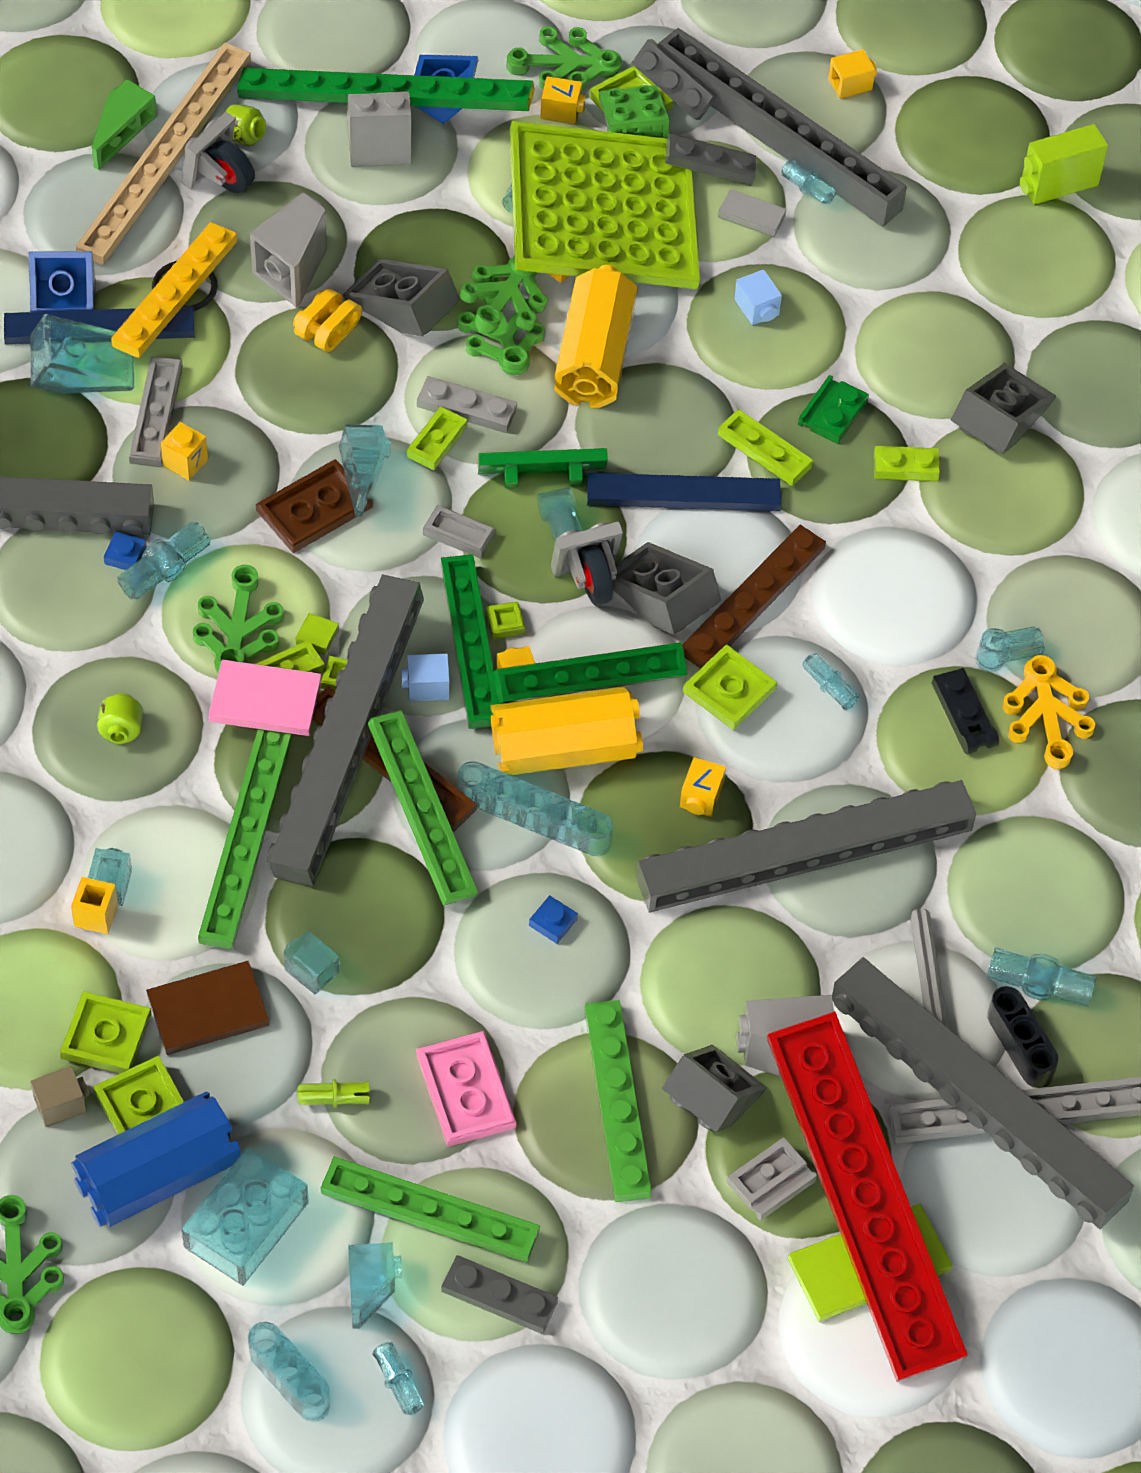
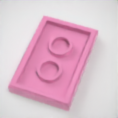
M222 660L208 715L209 722L309 736L322 676L319 673Z
M484 1031L416 1049V1056L447 1147L516 1128V1120Z

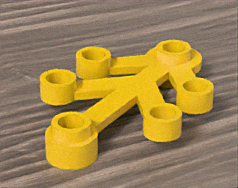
M1037 655L1025 664L1023 672L1025 679L1013 692L1006 694L1002 704L1004 712L1009 715H1017L1022 711L1024 699L1035 688H1037L1038 699L1019 720L1010 724L1008 737L1014 743L1025 742L1030 728L1042 716L1048 741L1044 754L1045 761L1053 769H1062L1070 764L1073 748L1069 742L1062 739L1057 716L1073 725L1075 735L1082 739L1090 738L1093 735L1095 721L1091 717L1083 716L1077 712L1087 707L1089 700L1088 692L1083 688H1076L1058 676L1057 668L1051 658L1045 655ZM1051 688L1068 697L1069 706L1052 695ZM1074 697H1080L1083 701H1076ZM1008 702H1016L1018 706H1011ZM1079 725H1086L1090 729H1082ZM1019 729L1024 733L1017 734L1014 732V730ZM1054 755H1058L1062 757V759L1055 758Z

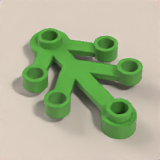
M547 26L540 30L539 42L543 46L550 47L559 55L528 54L523 48H514L508 53L506 68L513 75L526 74L530 66L558 67L554 71L546 70L540 73L539 86L541 89H544L547 76L561 79L569 76V80L582 82L583 91L587 84L599 75L606 78L613 77L622 67V58L617 52L598 48L587 39L586 30L580 27L570 30L569 43L573 47L581 48L589 56L576 53L557 38V30L555 28ZM580 67L588 68L585 72L576 71Z
M515 255L508 261L507 265L475 266L471 276L473 282H465L462 285L460 298L468 303L476 302L479 295L497 294L490 305H483L477 310L474 322L477 330L483 334H491L498 329L502 319L501 312L509 300H511L518 313L516 325L523 330H531L537 319L534 312L541 313L546 308L548 298L541 292L534 279L537 272L515 270ZM491 277H508L506 281L489 282ZM521 282L530 295L528 303H526L518 288Z
M491 277L489 282H497L500 280L498 277ZM497 294L479 295L478 298L486 303V305H490ZM502 310V319L498 329L491 334L483 335L499 341L503 349L486 343L479 335H472L466 340V352L473 357H478L482 354L499 361V367L503 372L509 375H520L526 372L530 366L529 351L534 344H539L544 340L545 327L541 323L535 322L531 330H526V335L521 342L515 345L513 338L520 329L516 325L518 313L515 312L507 323ZM468 311L460 313L457 320L458 329L464 333L479 332L474 322L475 315ZM463 321H470L471 323L466 324ZM532 332H539L540 334L535 335ZM476 344L479 345V347H472L471 345Z
M240 565L232 571V586L236 590L232 620L218 607L217 600L214 597L204 596L198 601L199 615L203 618L211 619L228 637V644L225 647L213 635V629L209 624L199 623L193 628L194 642L200 646H206L216 657L214 664L218 674L222 660L248 663V660L262 651L273 652L279 647L278 633L272 629H266L260 633L257 640L241 648L244 638L266 624L277 625L284 618L282 605L277 602H270L265 605L261 612L246 621L250 594L258 587V572L250 565ZM206 605L213 606L211 609L203 608ZM272 611L278 612V614L274 616L269 615L268 613ZM201 632L208 633V635L204 637H201L198 634ZM269 638L274 640L271 643L264 642V640Z
M7 1195L0 1199V1223L5 1226L6 1264L0 1260V1280L7 1285L8 1299L0 1294V1327L10 1334H21L27 1331L35 1321L34 1308L49 1292H56L64 1285L62 1270L56 1266H50L42 1271L41 1280L23 1296V1283L47 1258L58 1256L62 1252L63 1246L58 1234L54 1232L45 1233L40 1238L39 1245L22 1262L20 1225L26 1220L27 1210L23 1199L16 1195ZM10 1211L19 1213L15 1218L6 1217ZM49 1241L57 1242V1246L53 1249L44 1247ZM50 1275H57L59 1277L55 1283H48L46 1279ZM14 1313H21L23 1315V1318L19 1321L10 1320Z

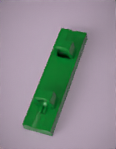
M607 448L478 453V474L504 473L505 488H517L518 473L568 471L569 486L582 485V470L606 469L608 453Z

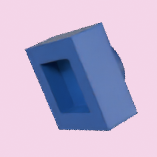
M115 531L104 554V564L135 573L147 548L146 540Z
M549 895L529 919V927L558 944L577 921L578 913Z

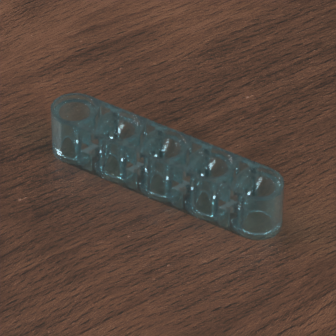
M467 762L459 768L457 788L477 803V809L592 856H602L610 850L613 823L606 814L480 762ZM468 782H477L478 784L471 785ZM505 794L508 795V797L503 798L499 797L498 795ZM537 807L539 810H531L529 808ZM561 820H569L571 822L563 823ZM596 832H597V833H601L602 835H601V836H595V835H592V833H596Z

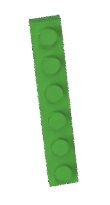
M402 710L371 718L368 722L369 729L443 906L475 897L478 893Z
M620 1000L586 1003L584 1011L615 1202L649 1199L651 1198V1186Z
M335 1156L320 1187L321 1194L525 1263H528L540 1231V1225Z

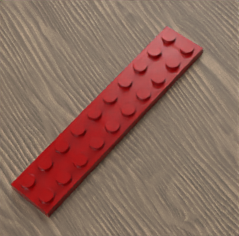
M836 1011L767 1034L768 1044L896 1382L966 1358L968 1356Z

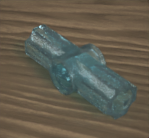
M190 522L166 541L158 539L152 542L144 551L142 559L117 577L118 584L121 586L124 594L131 600L139 599L161 581L171 582L179 577L184 571L186 563L211 545L210 537L198 522Z
M995 947L986 978L1020 987L1027 996L1033 999L1048 1000L1055 997L1089 1007L1097 976L1062 967L1057 959L1046 954H1035L1027 957Z

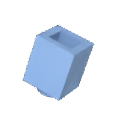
M764 269L736 280L734 300L752 326L763 321H770L779 316L782 295Z
M448 654L407 655L408 668H401L402 689L408 688L409 701L449 700Z

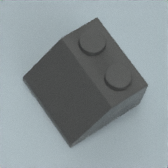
M710 1045L683 1054L662 1089L670 1095V1099L675 1105L688 1109L697 1116V1121L701 1126L710 1131L719 1132L731 1127L765 1092L767 1087L717 1047Z

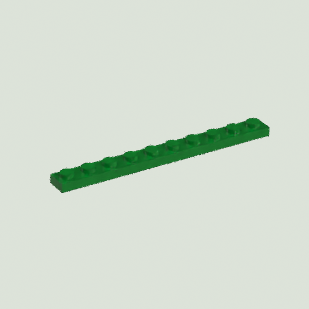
M243 68L236 90L239 98L347 103L348 94L409 91L410 106L529 111L535 87L534 82L530 80Z

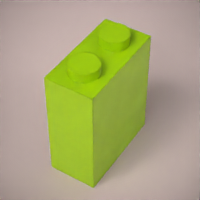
M1091 124L1029 143L1027 155L1024 158V169L1020 178V187L1022 192L1029 196L1033 205L1099 185L1108 144L1096 125Z

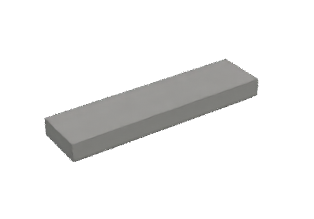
M153 356L150 358L129 454L130 464L162 467L161 442L166 438L170 430L183 368L181 359Z

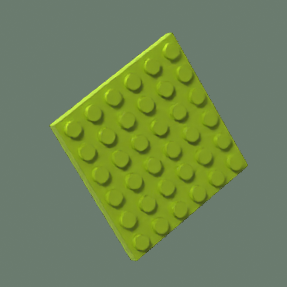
M512 121L510 126L515 270L579 276L593 268L599 269L602 265H611L617 269V272L624 274L633 283L697 289L700 283L692 170L665 163L667 138Z

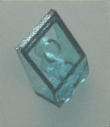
M44 314L30 334L31 387L60 394L132 391L134 389V356L112 347L111 337L116 331Z

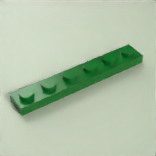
M469 554L441 557V570L468 729L491 727V715H493L491 705L499 704L493 677L494 670L474 556Z
M682 642L500 668L493 671L499 704L673 679L688 675Z

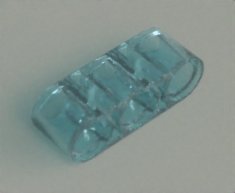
M270 1322L255 1324L248 1333L249 1355L252 1362L303 1419L313 1422L325 1418L330 1410V1391L326 1380L276 1325ZM263 1340H269L274 1343L269 1349H260L256 1346ZM286 1367H294L298 1370L292 1376H284L280 1373ZM309 1394H318L322 1397L317 1403H308L304 1400Z

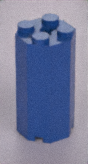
M206 1091L75 1155V1160L71 1162V1165L77 1176L74 1178V1181L83 1198L89 1196L93 1205L90 1209L97 1225L102 1227L107 1224L111 1227L242 1162L241 1150L237 1140L229 1142L231 1139L229 1132L233 1131L230 1122L216 1098L210 1097V1093Z

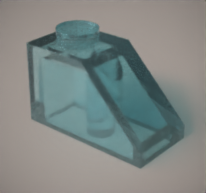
M393 1242L348 1245L352 1329H360L395 1292V1278H402L401 1255H393Z

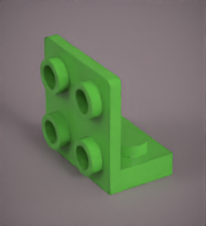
M641 85L634 88H612L599 92V100L607 121V132L668 139L669 117L658 86Z

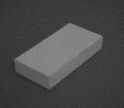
M730 189L719 209L718 217L775 237L786 216L787 209Z
M437 505L423 527V535L468 554H473V556L481 559L495 536V528Z

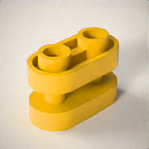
M331 288L319 291L315 295L313 302L295 316L293 321L294 333L306 341H310L315 337V346L329 353L358 324L362 315V306L350 299L342 303V295Z

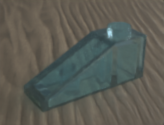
M345 424L339 444V451L355 517H362L382 471L385 458L390 456L391 443L389 439H386L382 425Z

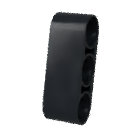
M1010 986L998 988L991 998L987 1014L988 1021L1023 1080L1034 1088L1046 1087L1053 1079L1058 1064V1054L1022 994ZM999 1006H1007L1011 1011H1005ZM1022 1034L1027 1036L1029 1039H1020L1016 1035ZM1033 1063H1041L1045 1065L1046 1068H1038Z

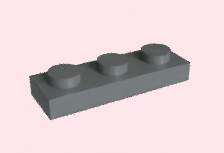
M653 39L646 41L631 62L633 66L696 120H701L717 97L711 89Z
M672 133L669 134L666 141V164L752 185L755 179L756 155Z
M456 1255L441 1286V1292L540 1334L544 1333L558 1304V1297L459 1255Z

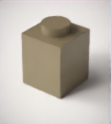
M72 1066L30 1081L33 1097L45 1127L86 1113L84 1099L90 1097L84 1078H76Z

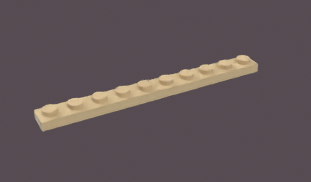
M224 42L76 245V251H92L94 262L101 265L106 263L186 152L185 146L188 141L194 136L197 137L241 76L243 68L249 65L251 62V52Z

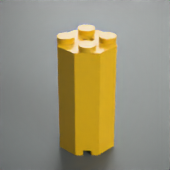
M602 265L599 269L593 268L577 276L557 362L554 391L571 405L580 406L581 401L590 402L589 408L598 409L616 401L636 306L638 287L624 274L617 272V269L611 265Z
M625 687L491 705L493 713L491 715L493 746L495 755L501 754L502 762H498L497 766L502 777L636 758V752H643L642 735L640 731H636L635 719L640 718L637 698L633 699L632 693L628 692Z

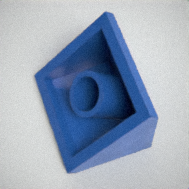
M420 54L414 75L474 78L479 61L478 56ZM415 106L442 124H445L463 109Z
M29 251L30 312L94 310L96 278L92 251Z

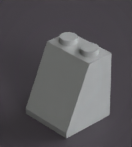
M409 91L348 94L347 128L351 167L411 164V106Z
M304 192L250 233L252 274L295 307L301 304L327 250L325 208L318 200H313Z
M832 995L746 1001L744 1015H739V1032H736L737 1052L744 1053L745 1066L781 1077L766 1038L767 1034L834 1012Z

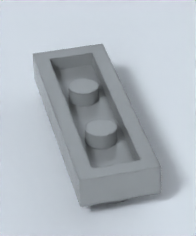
M427 376L417 398L418 408L436 412L441 406L468 419L469 423L507 433L517 411L516 401Z

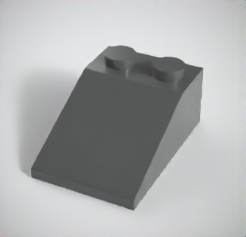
M379 259L342 294L344 300L350 299L361 305L363 311L398 332L416 336H424L429 333L432 327L443 316L447 315L450 309L460 300L448 269Z
M1003 363L965 390L951 421L957 424L964 433L974 435L985 442L989 449L1004 454L1017 444L1055 400L1056 395L1011 366Z
M650 542L645 543L615 564L617 574H615L616 579L612 580L613 590L650 624L673 635L684 630L687 625L701 615L706 614L712 607L721 602L712 568Z

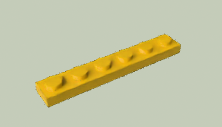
M210 222L111 337L112 347L140 358L237 243V233Z

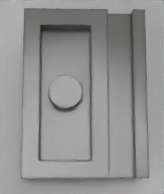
M783 1137L730 1174L727 1178V1183L746 1206L757 1214L758 1220L761 1221L815 1183L817 1174L811 1172L804 1159Z

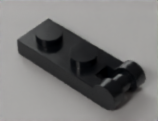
M961 668L933 676L931 684L964 753L971 754L977 752V749L983 746L987 748L998 746V733L991 726L965 669ZM979 731L980 734L974 735L972 732Z

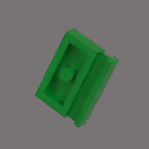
M829 375L799 416L798 425L802 427L804 424L810 427V431L839 444L867 404L869 394L843 381L839 383L833 380V376Z

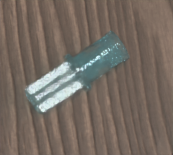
M793 159L786 162L783 166L782 176L796 184L800 192L804 194L809 193L823 204L832 203L836 195L835 189L820 180L816 172H809Z
M816 653L806 657L802 666L820 684V690L822 692L827 691L844 710L852 708L860 697L841 678V672L834 671Z
M386 1342L374 1349L372 1355L386 1378L384 1381L385 1387L392 1390L403 1414L414 1415L423 1408V1401L411 1380L412 1371L405 1368L395 1348V1344L393 1342Z

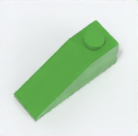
M128 79L119 87L114 88L107 97L92 144L93 164L97 170L102 168L157 117L155 95Z

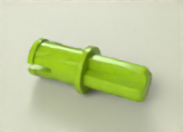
M332 1079V1083L299 1084L297 1100L300 1105L332 1104L333 1108H337V1104H369L370 1096L368 1093L354 1094L370 1092L369 1081L337 1083L336 1079Z

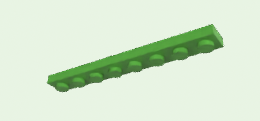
M263 729L257 730L199 931V944L233 950L293 738L291 733Z

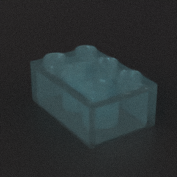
M248 1146L181 1229L183 1246L209 1265L244 1286L309 1203L308 1185Z

